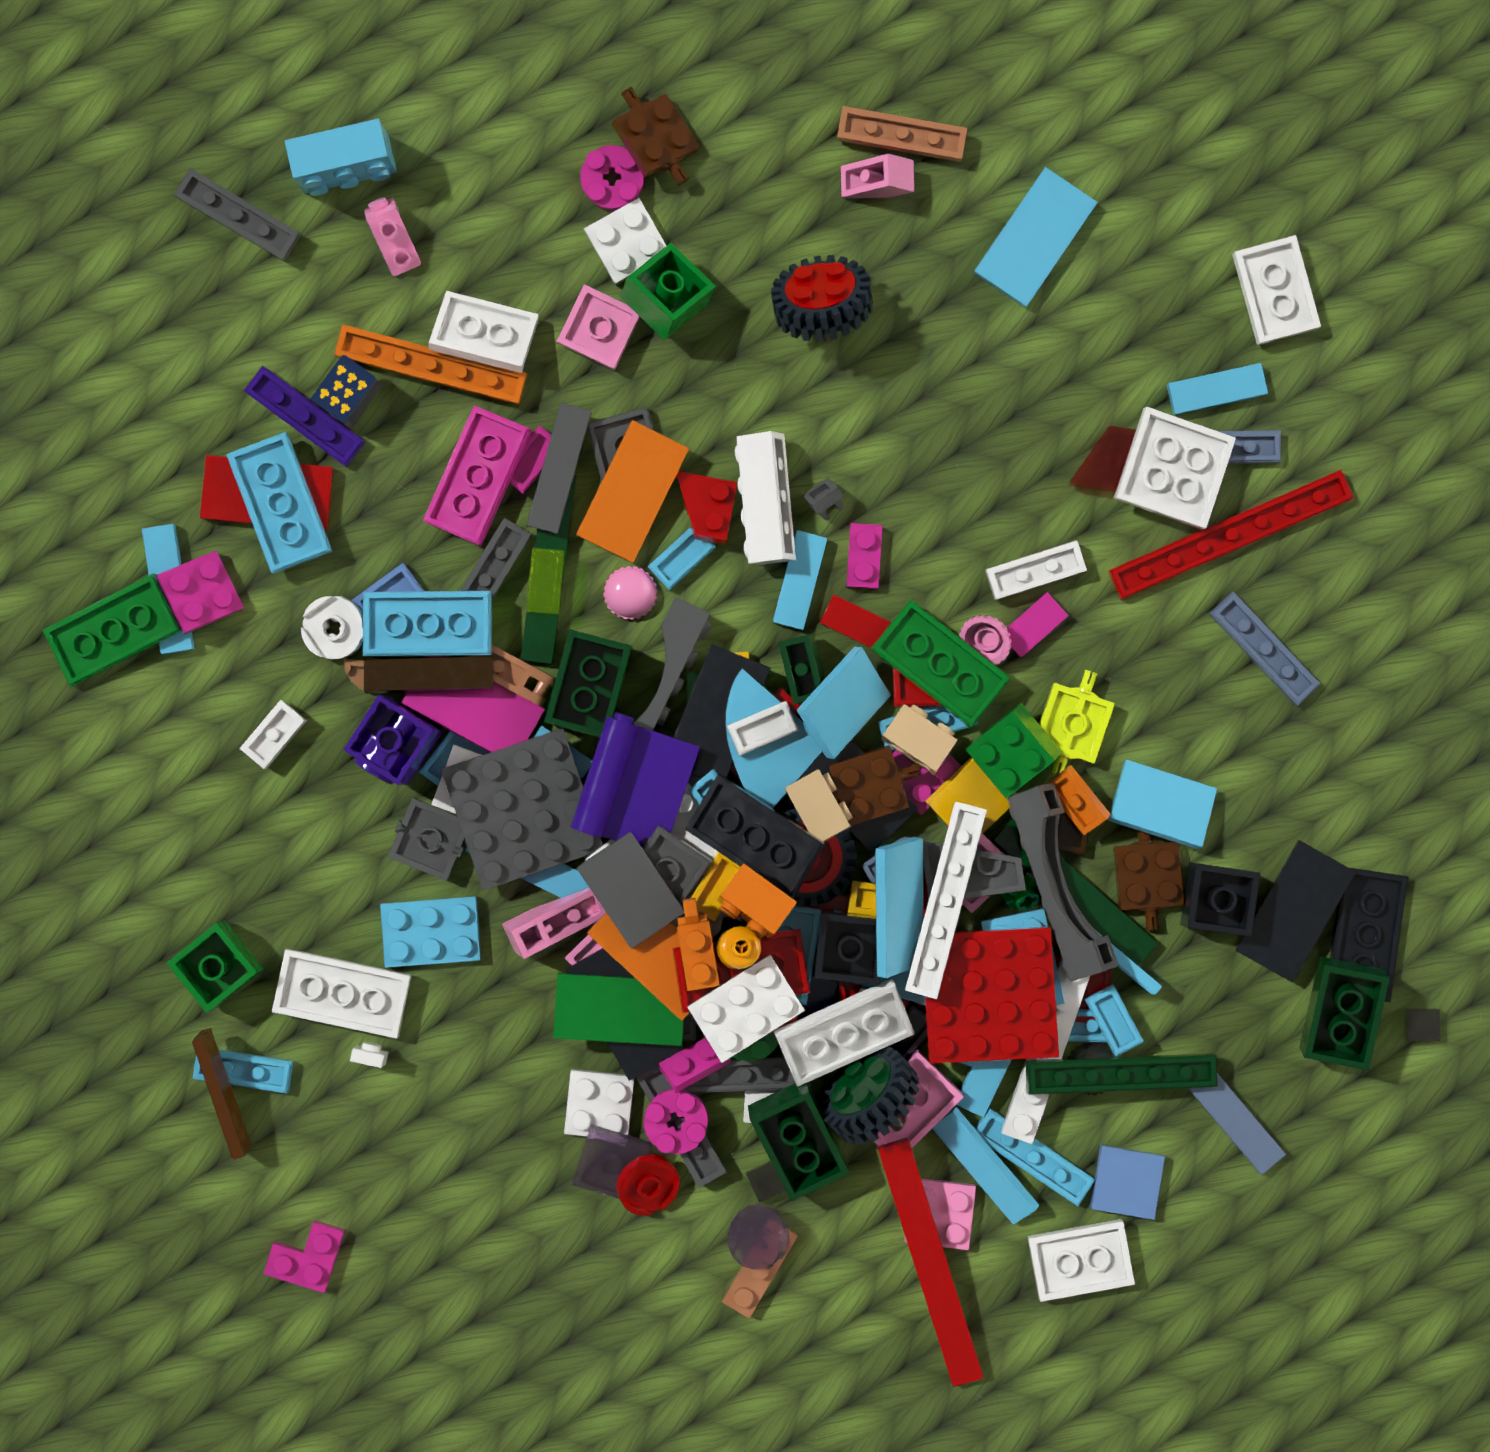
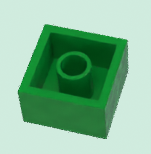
M669 243L627 277L620 298L665 341L708 306L716 286L672 243Z
M1022 703L1018 704L975 738L965 749L1005 798H1008L1051 765L1061 753V750Z
M225 920L216 922L166 963L206 1013L217 1009L265 970Z

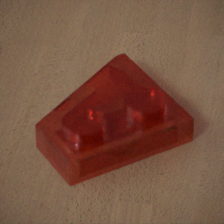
M1108 426L1071 478L1069 486L1116 493L1136 430Z

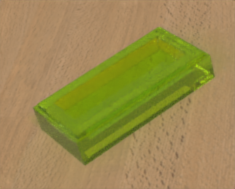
M532 548L527 612L559 615L564 550Z

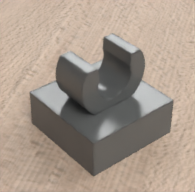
M828 477L802 494L808 506L826 521L830 519L826 509L833 504L839 511L843 510V504L840 500L844 496Z

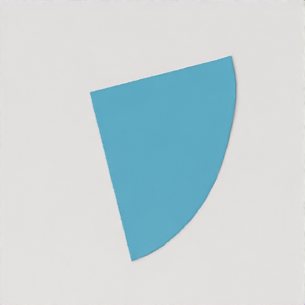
M741 669L734 680L728 697L726 726L781 702L745 670ZM792 712L791 714L799 731L738 756L726 727L730 753L745 791L771 808L786 794L785 787L796 782L822 752L805 723Z

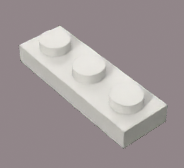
M1077 540L985 570L994 600L1087 571Z

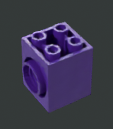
M378 695L343 750L355 757L354 762L378 779L390 785L393 783L397 785H410L444 731L391 697Z

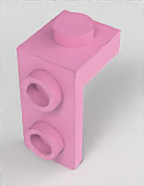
M385 197L370 202L368 208L364 209L366 220L391 274L397 276L420 266V258L400 217L393 197L387 200Z

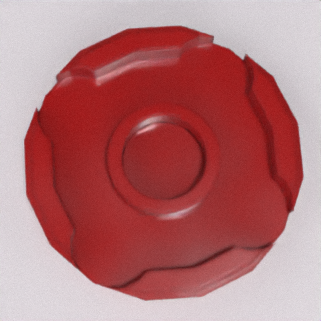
M649 1154L640 1156L628 1163L621 1171L616 1183L617 1195L625 1209L635 1215L654 1214L652 1211H656L659 1208L662 1211L672 1203L680 1188L678 1172L672 1162L662 1155Z

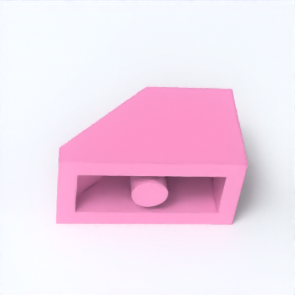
M885 154L841 166V198H891L914 192V160Z

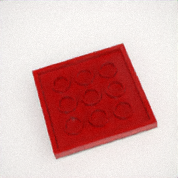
M1050 926L959 931L954 933L938 997L934 999L925 996L929 1064L1059 1057Z

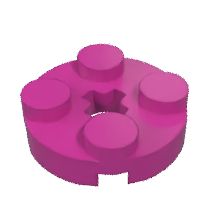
M607 145L591 151L581 168L580 179L582 189L587 198L600 209L616 211L634 201L643 190L644 176L628 150L624 147ZM612 170L617 175H621V180H616L615 186H609L608 180H603L604 175H608L609 171Z
M670 1088L658 1093L648 1105L644 1117V1129L648 1139L663 1153L683 1154L693 1150L704 1139L708 1126V1112L703 1101L698 1096L684 1089L675 1093ZM672 1113H676L678 1117L683 1116L685 1118V1121L681 1123V1129H675L674 1126L668 1125L667 1122L671 1120Z

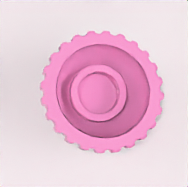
M631 566L621 567L620 570H615L614 574H611L610 578L606 580L605 592L603 593V596H605L604 602L607 603V608L611 609L613 614H617V617L634 620L635 618L639 619L641 616H646L648 611H652V607L656 604L655 600L658 599V589H656L657 584L649 572H645L644 569H639L636 566L633 568Z
M976 615L974 618L971 617L960 629V638L994 665L1000 664L1010 653L1009 650L1012 647L1010 645L1012 642L1010 633H1008L1007 627L998 621L997 618Z

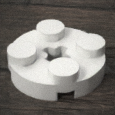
M325 596L312 602L305 610L301 635L305 645L315 655L327 659H342L355 653L362 645L363 613L353 601L343 596ZM330 619L334 622L339 621L341 627L339 628L340 633L338 635L327 633L326 630L330 627L328 623Z

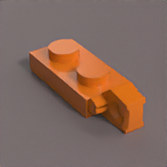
M696 898L684 899L685 917L677 918V931L687 991L720 986L710 923L707 920L706 913L698 914Z

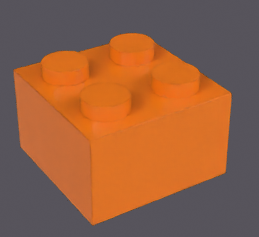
M744 863L717 899L722 904L719 909L734 920L739 916L748 923L746 928L754 931L760 939L764 936L768 938L773 936L797 903Z

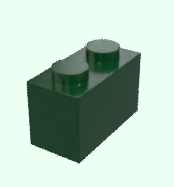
M814 633L778 642L793 704L804 702L825 679Z

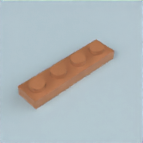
M842 106L837 140L961 162L967 128Z

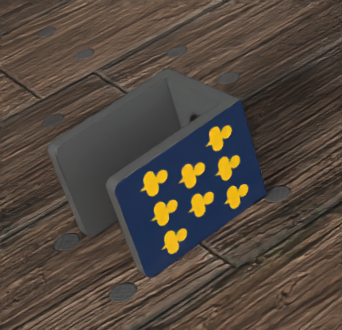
M342 355L313 394L311 400L349 429H352L380 391L382 384L374 375L346 355Z

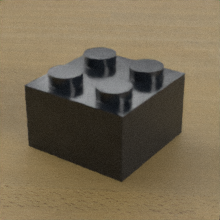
M1189 862L1180 925L1188 928L1251 937L1260 873Z
M821 910L814 977L880 985V977H877L876 916Z

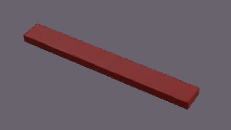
M1341 469L1109 570L1108 573L1120 600L1352 500L1354 497Z
M906 1137L877 1146L952 1386L956 1387L983 1379L980 1363L909 1138Z

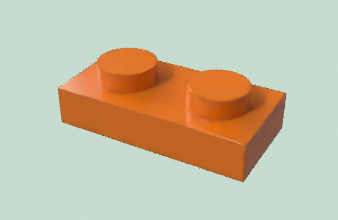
M1072 765L1046 783H1055L1065 813L1083 835H1086L1111 816Z

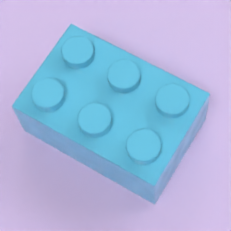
M379 118L284 140L293 179L305 194L309 193L311 196L323 195L328 192L329 188L337 186L343 189L353 188L359 185V181L367 179L383 181L388 179L390 174L397 173L389 136Z

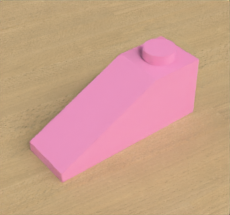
M587 888L532 908L504 922L502 925L514 951L525 959L593 924L606 911L591 889Z

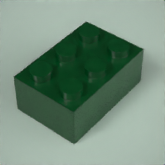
M569 629L544 722L600 737L607 716L614 718L633 647Z
M1319 956L1299 1046L1304 1058L1369 1071L1390 979L1383 968Z
M808 1082L798 1087L794 1083L748 1105L749 1119L791 1201L850 1174L847 1160L830 1126L821 1116L822 1110Z

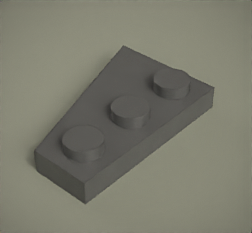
M923 840V864L928 898H930L944 844ZM976 850L964 899L1026 890L1021 858Z

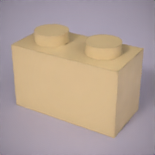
M904 704L882 735L881 740L935 775L957 743V739L953 737L955 732L940 722L936 726L927 720L928 714L918 706L912 705L908 707Z
M818 769L785 787L808 832L821 841L825 842L851 827L848 820L852 819L853 816L844 801L839 804L837 803L832 794L837 788L829 773L822 775Z

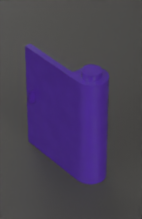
M615 712L614 718L609 716L606 718L570 827L589 835L603 836L614 841L631 831L643 848L658 825L672 832L700 746L632 724L634 718Z

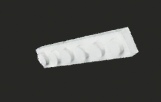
M955 801L905 991L934 999L938 997L984 824L986 809Z
M1062 955L1057 966L1065 1002L1064 1004L1056 1005L1059 1057L1025 1059L1001 1129L1002 1134L1033 1144L1049 1094L1029 1095L1026 1093V1061L1062 1059L1090 978L1088 976L1071 982L1069 974L1063 967Z

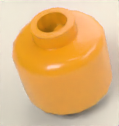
M743 926L733 927L725 931L717 944V955L721 962L728 968L735 970L745 969L753 965L761 952V942L757 934L750 928ZM742 941L743 944L739 945L737 942Z

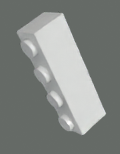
M767 431L736 436L735 457L740 469L738 489L743 501L741 521L746 533L744 553L748 558V563L764 565L796 560L784 434Z

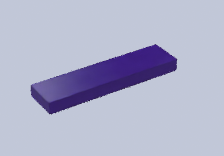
M264 366L259 369L244 389V392L346 468L366 443Z

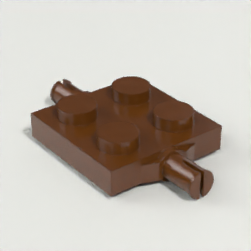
M633 87L627 88L621 93V96L625 99L630 110L615 118L611 125L644 178L656 172L669 170L678 186L684 184L689 180V177L681 167L680 162L684 158L696 153L699 145L667 94L652 101L641 102Z
M890 746L828 765L832 780L837 788L832 794L838 804L842 801L845 802L853 816L852 819L848 820L850 826L909 808L904 792V781L922 776V771L919 770L921 769L919 763L900 769L895 763Z
M1138 830L1139 841L1130 845L1113 846L1118 909L1145 911L1146 930H1158L1160 928L1157 910L1167 906L1184 905L1179 843L1173 841L1158 842L1151 839V834Z

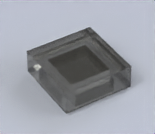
M1405 1008V1040L1440 1041V1009Z
M771 1161L746 1172L759 1203L786 1191Z

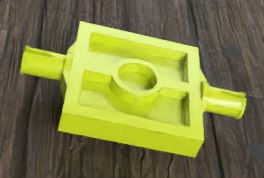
M1085 670L1080 687L1069 688L1057 683H1053L1039 723L1061 750L1060 755L1053 763L1050 773L1059 774L1067 765L1068 759H1080L1092 764L1096 761L1115 703L1101 699L1091 692L1098 675L1097 673Z

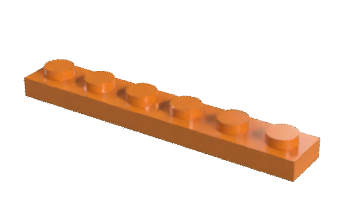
M343 324L334 353L338 358L346 355L354 362L516 405H520L528 376L526 372L518 373L432 351L427 346Z

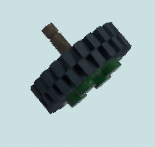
M891 1047L883 1048L847 1064L844 1072L840 1069L835 1073L838 1077L837 1080L830 1079L827 1085L831 1090L823 1092L822 1097L825 1100L820 1103V1107L823 1109L821 1116L846 1143L848 1141L853 1145H856L857 1142L860 1145L866 1144L868 1138L872 1142L878 1140V1132H881L883 1136L890 1133L888 1126L895 1132L900 1131L904 1126V1122L899 1118V1115L904 1117L908 1115L910 1111L906 1108V1105L913 1106L916 1099L912 1095H916L919 1092L917 1086L919 1078L916 1076V1071L897 1050L895 1051Z

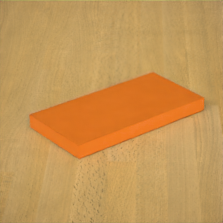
M632 420L576 535L633 563L689 448Z
M605 912L587 934L683 1021L690 1012L682 1013L672 950V948L680 947L677 927L670 922L631 949Z

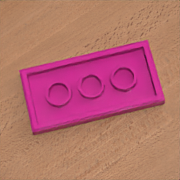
M474 405L423 522L478 546H482L532 430Z
M428 656L427 658H450V657H448V656ZM493 682V690L410 692L406 694L401 702L403 706L489 753L528 740L545 711L544 708Z

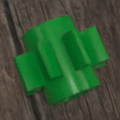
M1031 872L1023 873L1025 891L1000 894L1012 910L1016 908L1021 911L1029 910L1038 903L1039 896L1037 892L1040 891Z

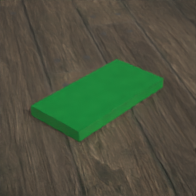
M152 573L42 630L69 687H74L182 632L156 578L157 574Z
M911 599L871 648L872 652L970 729L1011 679V677Z
M557 973L553 1038L682 1046L684 1019L681 1021L635 977Z

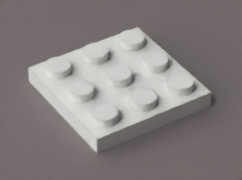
M1145 407L1143 408L1114 499L1202 530L1206 529L1236 438Z

